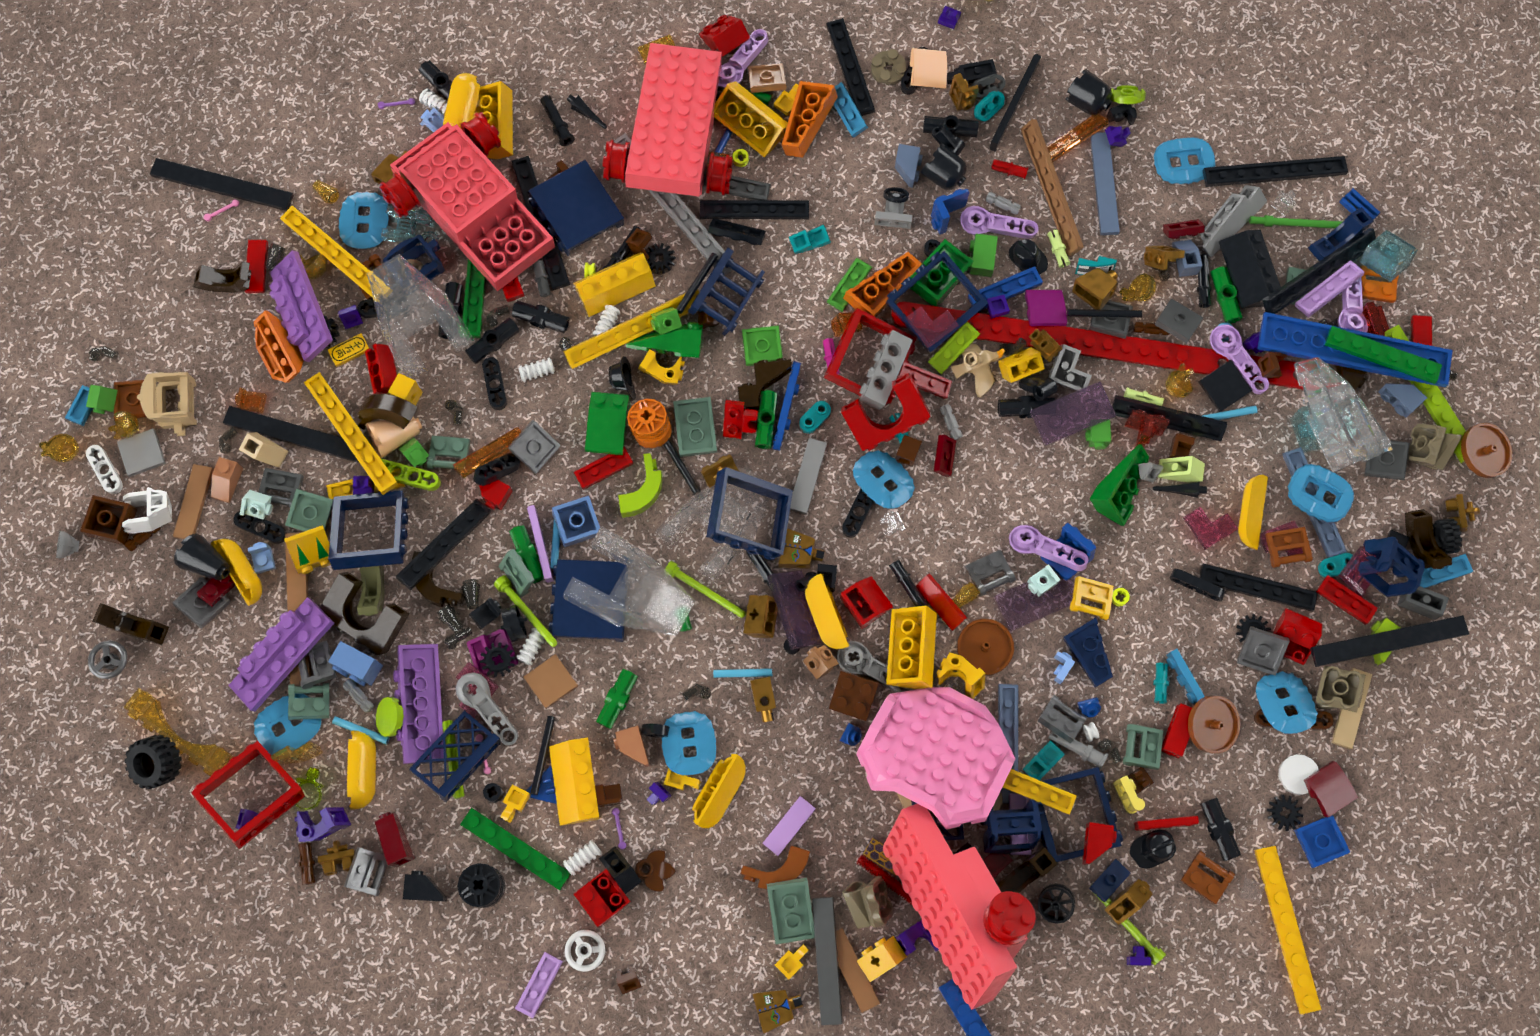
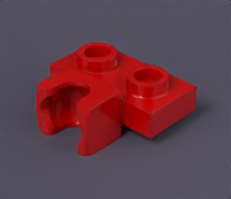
M726 400L723 437L741 439L742 432L756 433L757 423L751 421L757 420L758 411L752 409H745L744 411L745 402Z

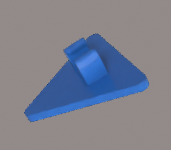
M552 765L542 775L538 795L531 794L530 798L557 804ZM532 785L526 790L527 792H531Z

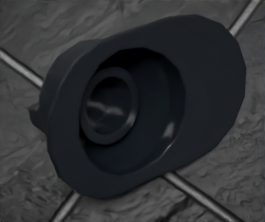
M1018 240L1010 247L1008 252L1009 258L1021 271L1035 266L1040 275L1047 270L1048 260L1032 240Z
M623 356L621 362L609 367V382L616 390H627L629 396L635 400L636 393L632 382L630 363Z
M1161 829L1154 830L1137 838L1130 846L1131 857L1140 868L1145 869L1153 868L1170 860L1176 852L1173 836L1166 830Z

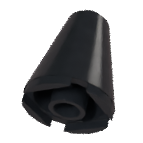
M195 533L183 539L181 542L183 546L175 552L174 562L180 569L215 580L225 579L230 573L228 562L199 534Z

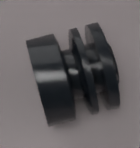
M481 863L470 865L463 870L457 885L462 900L470 906L488 908L497 904L503 897L506 886L504 877L499 870L493 866ZM478 881L483 882V889H477L478 885L476 883Z

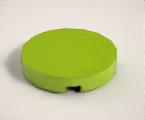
M1121 85L1116 90L1114 88L1111 89L1112 96L1110 100L1120 104H1137L1145 100L1146 92L1144 89L1138 90L1136 86Z
M394 697L383 698L377 707L376 726L379 733L384 737L396 736L397 730L401 729L403 724V708L398 703L400 701Z

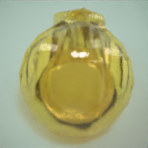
M321 253L307 260L300 255L309 279H318L325 273L327 262Z
M1143 273L1132 281L1129 289L1122 287L1119 293L1123 296V301L1147 302L1154 296L1157 285L1152 276Z
M1184 363L1179 366L1178 371H1172L1165 381L1167 392L1176 398L1187 397L1193 391L1189 377L1194 372L1192 368L1185 371L1186 366Z
M118 411L113 414L115 425L108 428L109 431L116 432L113 439L118 440L122 436L128 439L138 432L139 421L134 414L128 411Z
M58 434L53 436L48 442H39L40 448L43 449L41 456L50 457L58 462L72 461L79 452L78 442L68 434Z

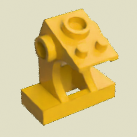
M649 349L638 367V370L647 373L663 384L677 385L678 381H682L683 370H680V366L684 367L685 361H681L682 357H679L674 366L664 368L657 363L656 353ZM666 373H671L672 377L669 378Z
M949 652L947 658H943L940 665L942 670L938 669L936 673L939 685L949 677H960L966 684L965 695L971 699H974L985 688V672L980 667L976 669L963 656Z

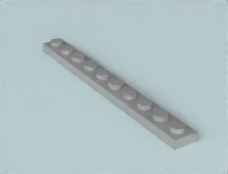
M626 133L614 141L619 144L630 142L631 146V139ZM648 190L706 260H708L712 253L718 255L717 260L712 266L714 268L724 250L713 236L708 233L707 229L677 194ZM724 267L722 270L725 273L724 276L732 271L729 267Z

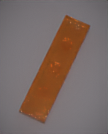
M1100 114L1092 115L1049 144L1047 149L1052 162L1109 125L1108 119Z
M516 427L453 464L455 471L462 478H465L475 472L476 468L501 457L510 451L508 449L509 445L522 431Z

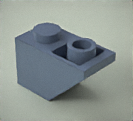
M899 144L895 169L907 185L913 188L914 182H918L920 171H916L917 165L921 166L923 155L919 154L921 147Z
M1192 240L1172 242L1173 248L1185 251L1184 258H1179L1176 261L1179 277L1197 275L1203 266L1198 247Z
M1385 384L1378 391L1381 394V398L1385 402H1389L1394 407L1396 413L1405 418L1427 399L1414 385Z

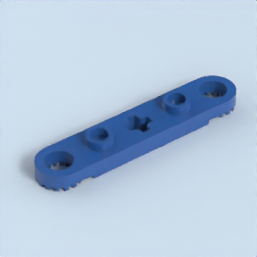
M794 361L792 365L793 371H791L774 438L776 441L773 442L772 449L780 451L785 430L790 428L791 419H788L793 396L798 395L800 385L797 384L801 367L800 362Z

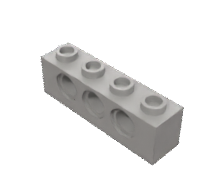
M894 330L888 335L885 334L880 342L882 348L874 356L873 360L876 362L874 367H870L866 375L868 381L860 389L859 393L862 395L859 401L877 410L882 409L886 405L893 388L892 381L896 380L912 339ZM888 350H892L893 353H894V356H891V355L888 353ZM881 366L886 367L887 373L882 371ZM874 382L880 385V389L875 387Z

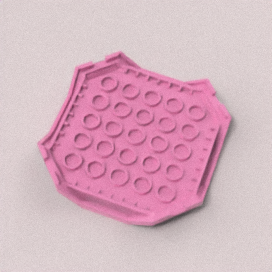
M932 687L889 694L870 725L856 754L861 767L864 766L866 770V778L871 790L895 791L931 810L946 830L960 827L964 823L971 822V824L985 822L1015 761L1012 750L998 722L987 707L950 687Z

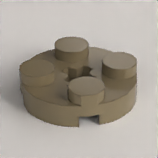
M895 49L882 51L873 57L871 74L877 82L895 85L902 80L906 72V61ZM886 65L893 66L891 71H889L888 69L885 70L884 68L886 67Z

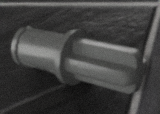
M538 260L532 264L535 273L534 281L537 283L539 295L547 297L550 295L549 277L545 272L544 261Z

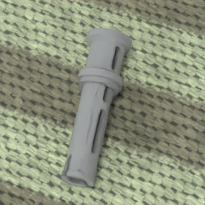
M1051 732L1048 739L1082 756L1081 759L1083 761L1087 760L1099 767V770L1109 755L1097 751L1093 748V745L1088 744L1086 746L1075 739L1070 744L1060 736H1055L1054 732Z

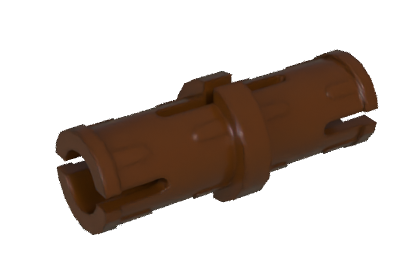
M312 843L298 844L300 854L298 865L301 867L302 885L314 884L313 865H315V860H313Z

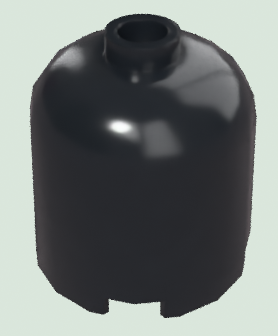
M1087 69L1083 70V75L1080 78L1076 77L1067 91L1070 95L1065 100L1089 115H1097L1103 110H1108L1112 103L1110 101L1112 96L1110 86Z
M941 144L932 155L935 157L934 160L930 163L927 162L921 173L944 190H952L957 185L961 187L967 179L964 177L967 172V165L951 149Z

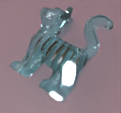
M388 205L386 213L390 215V221L397 223V228L393 229L391 226L383 228L381 238L384 241L403 242L416 237L417 224L435 228V224L424 208L417 211L410 210L407 217L403 216L400 218L394 208ZM428 231L421 235L425 241L428 238L439 241V236L436 232Z

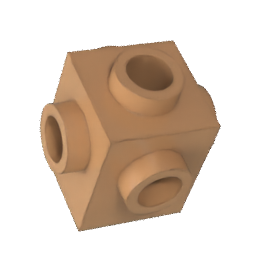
M825 645L819 648L815 646L807 652L808 656L803 660L808 670L816 679L825 676L839 664Z

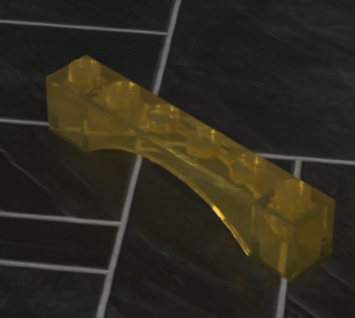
M141 688L136 690L124 706L129 711L127 713L128 716L136 721L138 719L143 721L142 726L150 732L155 730L159 735L170 738V742L174 741L175 747L179 749L181 755L186 753L190 756L188 760L196 766L202 765L205 768L203 771L210 777L213 772L223 768L234 757L218 745L194 744L181 738L167 723L162 712L161 702Z

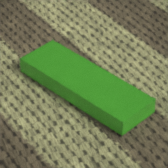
M856 258L827 300V303L843 312L848 305V302L843 299L845 292L865 280L872 266Z

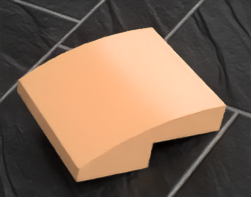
M912 48L910 67H912L911 85L946 88V51Z

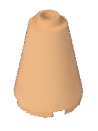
M413 416L404 429L387 420L366 423V428L369 436H371L372 445L380 458H383L420 434L419 429H422V425L419 419H415Z

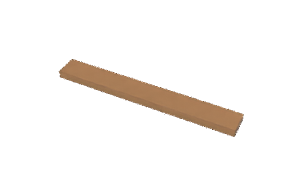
M1031 119L1021 128V132L1057 230H1059L1062 243L1066 246L1067 256H1073L1083 249L1084 246L1037 119Z
M302 532L285 534V538ZM286 545L288 612L289 610L295 612L308 597V575L298 574ZM308 655L305 657L309 677H311V662ZM298 664L290 672V684H295V686L301 685L300 681L302 680Z

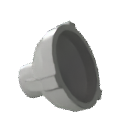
M59 531L56 558L61 559L74 552H78L80 541L75 540L74 537L65 531Z

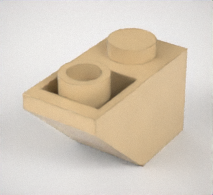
M257 432L247 433L239 448L240 451L253 459L280 468L289 452Z

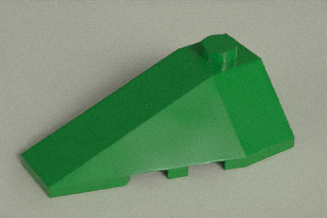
M688 322L687 324H682L681 328L664 334L658 332L644 334L626 343V348L649 351V349L652 350L653 348L661 354L671 351L675 352L674 356L699 358L702 350L703 325H699L697 322Z
M1138 444L1097 485L1090 497V501L1098 513L1120 526L1126 524L1133 512L1134 505L1131 504L1133 495H1138L1139 492L1137 482L1141 478L1138 464L1148 463L1149 456L1142 444Z

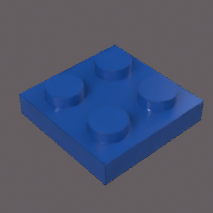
M1333 815L1294 830L1311 868L1351 853Z

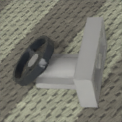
M897 187L885 189L883 197L886 199L885 212L876 211L874 225L911 229L912 215L903 214L904 202L908 200L909 193Z

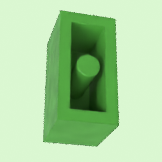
M975 234L974 240L970 241L969 251H972V257L969 258L974 261L970 266L971 275L992 277L998 236Z

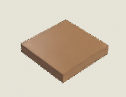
M783 63L747 67L751 93L786 90Z
M556 654L524 676V679L545 709L578 687Z

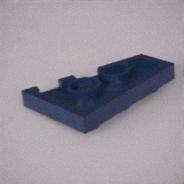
M1097 618L1092 619L1063 637L1066 645L1095 688L1113 677L1102 643L1103 639L1097 625Z

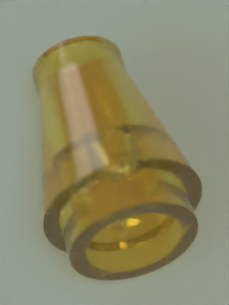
M316 180L313 183V189L316 190L325 203L333 204L339 199L340 194L336 187L320 180Z
M969 582L963 585L952 600L960 609L962 606L977 599L980 592Z

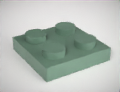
M296 489L285 526L307 531L323 525L326 531L333 508V499Z

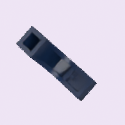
M1361 207L1351 213L1329 234L1312 243L1308 249L1320 261L1361 234L1374 220Z

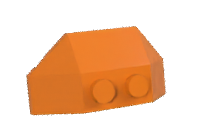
M265 310L254 321V327H256V349L272 379L289 383L300 372L304 360L299 347L288 342V332L281 325V320Z

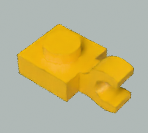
M795 84L789 93L784 90L773 103L776 109L787 116L791 113L798 84Z
M669 768L664 781L665 786L682 791L685 785L699 789L701 784L700 780L688 777V775L676 774Z
M512 784L503 800V803L507 806L501 814V818L511 823L515 811L522 812L531 794Z
M803 944L794 954L788 950L775 966L789 980L803 966L800 959L809 949Z

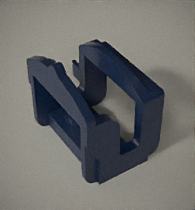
M421 235L399 243L383 259L389 274L407 297L445 271L441 260L435 254L440 249L438 242L433 239L427 243ZM426 253L432 262L423 265L421 270L410 274L404 281L397 271L402 269L406 260H415Z
M1396 537L1364 541L1363 545L1369 556L1366 557L1368 561L1360 562L1358 568L1360 576L1386 597L1411 594L1417 590L1425 568L1422 559H1417L1398 543ZM1389 568H1393L1392 572L1395 576L1407 577L1408 581L1389 585L1376 573L1385 572Z
M1030 799L1023 809L994 811L992 807L986 821L980 822L981 825L988 826L983 836L984 852L1010 854L1034 849L1043 831L1040 816L1044 812H1039L1038 808L1042 803ZM1028 834V843L994 846L998 841V836Z

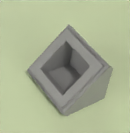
M1154 463L1138 464L1140 478L1149 482H1154L1163 469L1162 465Z

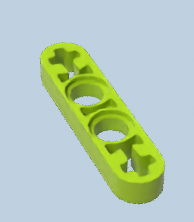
M381 459L391 474L394 469H401L400 475L394 477L397 483L428 491H435L441 485L440 478L434 472ZM412 473H418V478L415 481H410L409 476ZM423 477L429 481L433 478L435 482L429 485L427 481L423 480Z

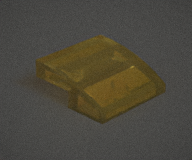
M309 741L298 749L286 746L270 757L281 764H296L321 755L323 751L320 746Z

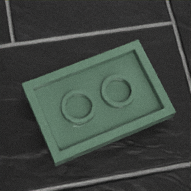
M711 397L673 401L680 457L717 453Z
M807 877L767 884L775 944L815 938Z

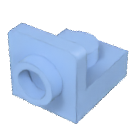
M434 107L431 111L427 109L420 117L423 119L420 125L427 126L432 132L443 126L444 116Z
M258 542L253 544V547L247 548L252 556L256 574L276 569L272 549L267 543Z
M1058 651L1054 658L1064 665L1059 664L1053 674L1057 675L1054 681L1061 684L1075 661L1072 660V656L1068 653Z

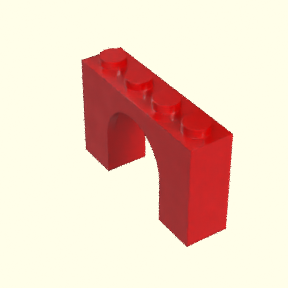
M910 373L892 381V387L903 406L900 417L890 424H878L872 421L866 414L859 399L841 407V413L862 451L867 449L870 451L876 448L878 443L882 441L888 442L895 437L894 435L900 432L902 434L912 429V426L916 424L922 425L931 417L930 410Z

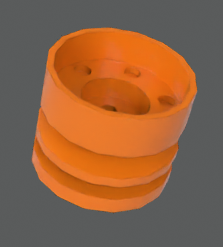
M643 399L632 405L628 411L627 420L637 443L645 448H657L665 444L671 436L672 426L666 409L661 402L655 399Z

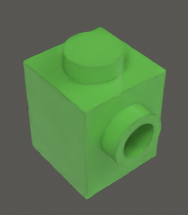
M673 307L651 314L653 319L651 320L652 328L660 334L682 327L678 311Z
M90 385L86 407L93 408V412L105 414V411L113 412L118 390Z
M1110 420L1090 421L1088 430L1085 432L1086 441H1089V447L1101 450L1109 446L1111 443Z
M414 437L399 448L400 452L414 468L423 465L427 461V457L430 456Z

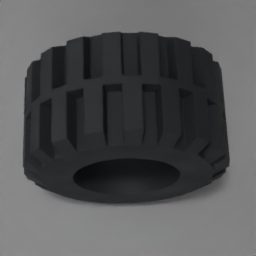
M153 735L138 740L128 747L129 750L125 754L127 758L124 761L127 765L125 769L129 772L128 776L130 779H133L135 785L139 784L140 788L154 789L173 781L180 772L178 770L181 769L180 761H182V758L179 756L180 751L176 749L174 741L170 742V738L164 737V735Z

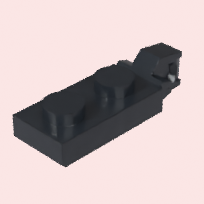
M993 59L959 65L958 68L954 69V72L947 73V84H952L954 75L961 73L963 79L967 80L968 84L989 75L997 74Z

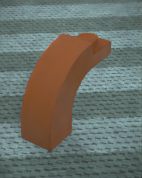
M791 846L786 862L778 870L763 872L742 866L740 874L744 875V880L754 883L758 879V888L767 890V884L797 879L807 864L810 851Z

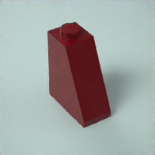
M390 812L380 815L379 820L375 821L387 865L399 867L414 860L415 857L398 815L391 814Z

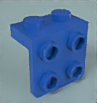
M958 189L953 194L948 196L942 195L934 200L931 223L934 230L937 229L939 235L947 231L950 219L949 213L966 206L970 193L968 189Z
M1069 523L1065 524L1062 527L1061 537L1056 541L1084 552L1088 556V563L1092 561L1096 551L1095 544L1090 539H1086L1076 527L1071 526ZM1062 551L1058 553L1059 556H1062V554H1064V552ZM1040 556L1064 580H1069L1079 572ZM1082 558L1074 559V562L1078 565L1085 563Z

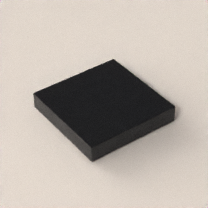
M1231 360L1198 381L1219 412H1222L1252 391Z

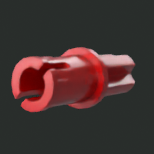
M996 159L993 160L991 166L992 170L1008 174L1007 176L1013 175L1023 179L1026 178L1028 167Z

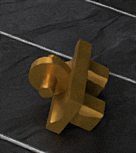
M1036 329L1029 336L1032 340L1030 343L1040 351L1041 355L1048 362H1051L1053 357H1056L1058 352L1063 349L1044 329L1041 332Z
M730 454L720 457L717 462L703 467L700 471L709 488L715 485L717 472L725 467L739 471Z
M1456 494V498L1445 501L1447 512L1458 511L1459 516L1451 518L1458 522L1457 525L1460 526L1461 532H1466L1468 528L1466 516H1469L1470 522L1476 521L1475 515L1480 513V509L1473 508V502H1467V509H1465L1462 494Z
M336 840L333 841V847L327 848V855L318 856V863L322 865L324 874L330 876L337 874L336 864L339 863L343 864L344 871H349L355 850H348L347 844L341 845L340 841Z

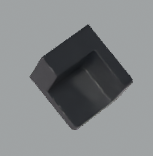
M818 564L817 575L822 574L825 584L829 585L831 592H835L837 565Z

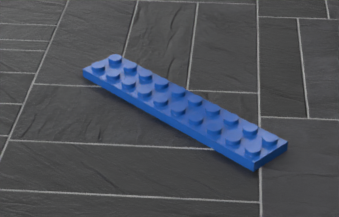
M1264 312L1262 316L1258 342L1259 350L1281 352L1288 356L1445 388L1449 384L1453 350L1337 327L1442 364L1438 381L1433 384L1325 346L1328 332L1332 325Z

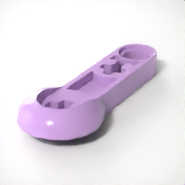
M755 30L750 35V39L745 41L729 59V62L721 65L718 83L720 88L724 89L728 83L734 81L739 84L741 83L744 70L768 43V36L765 30ZM758 36L764 37L760 41L755 40Z
M979 206L966 208L960 216L962 228L972 235L991 232L1032 239L1038 232V225L1032 220L993 214ZM974 217H977V218H978L977 220H979V221H978L977 223H974V222H973L974 220H972V219H973ZM1010 223L1013 224V230L1010 229ZM1031 226L1034 229V233H1027L1025 227Z
M1360 277L1342 291L1343 310L1338 317V327L1367 332L1368 323L1362 313V280Z
M1230 325L1217 326L1210 335L1212 349L1232 361L1253 393H1264L1269 387V381L1267 378L1262 377L1259 367L1243 347L1238 330ZM1223 337L1230 339L1228 342H1222ZM1246 367H1251L1252 369L1250 372L1247 373L1244 371ZM1256 374L1257 377L1251 381L1250 378ZM1255 381H1262L1264 388L1262 390L1257 389Z
M1020 525L1010 532V545L1018 553H1035L1075 571H1083L1087 567L1089 559L1084 552L1043 536L1032 526ZM1025 536L1028 537L1026 541L1022 540V538L1024 539ZM1061 551L1064 552L1062 556L1058 555V553H1060ZM1082 558L1085 563L1078 565L1074 562V559Z

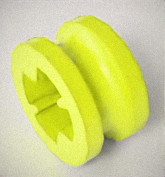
M738 149L733 153V163L737 167H744L748 164L749 155L746 150ZM739 155H742L743 161L738 159Z
M588 262L585 263L584 277L596 273L595 263L591 265Z
M1124 588L1115 589L1112 595V603L1119 607L1125 605L1130 597L1128 591ZM1118 592H1120V595L1123 594L1125 596L1122 599L1123 602H1120V599L1116 600L1115 597L1118 595Z

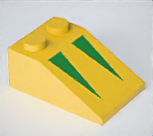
M323 525L284 539L298 574H308L314 571L313 568L319 566L323 568L331 565L328 559L330 544Z

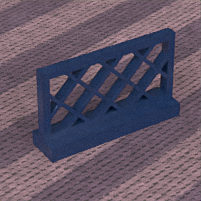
M464 710L409 770L446 803L500 745V738L496 734H492ZM466 718L471 722V729L460 730L459 723ZM483 732L487 737L483 742H474V733ZM472 733V742L460 743V734ZM449 734H457L458 744H446V737ZM472 746V754L467 757H461L460 747ZM458 747V757L446 758V748ZM435 749H444V758L432 759V752ZM458 761L459 768L456 771L447 772V762ZM444 762V772L432 773V763ZM430 763V773L421 774L416 770L421 764ZM444 776L445 783L438 789L433 784V777Z

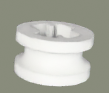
M1090 722L1088 726H1082L1089 742L1093 741V738H1099L1098 730L1093 722Z

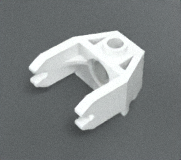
M148 487L147 491L132 492L123 496V501L133 507L147 505V517L128 519L122 522L125 532L133 534L153 531L172 521V504L166 491L153 490Z

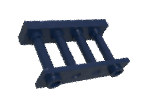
M730 248L724 251L687 311L693 316L697 311H703L726 326L722 333L724 336L729 331L732 333L738 323L735 321L755 288L759 289L764 279L762 276L765 273L761 270L755 276L735 263L733 258H731L734 251ZM724 267L731 268L752 282L748 291L724 276L725 273L722 272ZM715 282L723 283L744 297L741 303L737 305L717 292L715 287H713ZM711 296L733 310L735 313L729 320L707 306L704 301L705 298Z

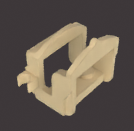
M188 372L147 374L142 383L140 394L137 396L147 418L156 421L163 429L173 428L177 436H185V428L190 425H197V420L194 418L195 379ZM166 390H178L180 395L178 411L166 412Z

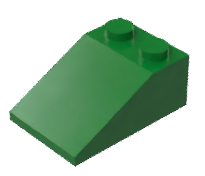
M944 239L921 265L927 266L932 262L929 258L936 252L941 254L943 251L947 253L964 274L974 261ZM940 261L910 289L931 306L938 307L959 281L946 265ZM914 272V273L910 276L911 279H912L915 275H917L916 272Z
M601 392L591 393L585 452L623 455L628 425L627 416L630 410L629 395Z

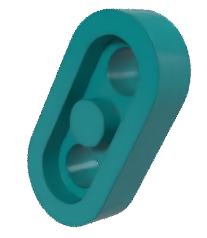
M991 91L975 106V118L979 121H988L1003 107L1005 103L1004 94L999 91Z
M825 401L816 402L800 418L799 427L801 431L807 434L815 432L829 418L831 414L830 405ZM823 407L825 411L820 412L818 409ZM810 420L812 424L807 425L805 422Z
M1351 553L1329 557L1319 563L1318 571L1324 578L1327 575L1333 578L1350 573L1357 567V559ZM1345 559L1350 561V565L1345 563ZM1327 565H1331L1332 570H1329Z

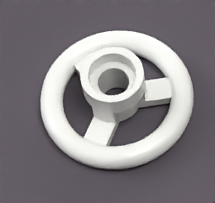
M591 930L575 932L569 937L565 945L566 960L572 968L578 971L587 972L597 968L605 956L603 939ZM580 937H592L596 940L598 946L591 947L589 943L583 942ZM574 941L577 944L575 953L578 959L576 962L571 956V946ZM584 946L588 948V952L585 955L581 953V949ZM592 953H599L593 963L582 965L584 959L589 958Z

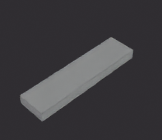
M812 438L808 439L792 494L791 511L807 515L827 442Z

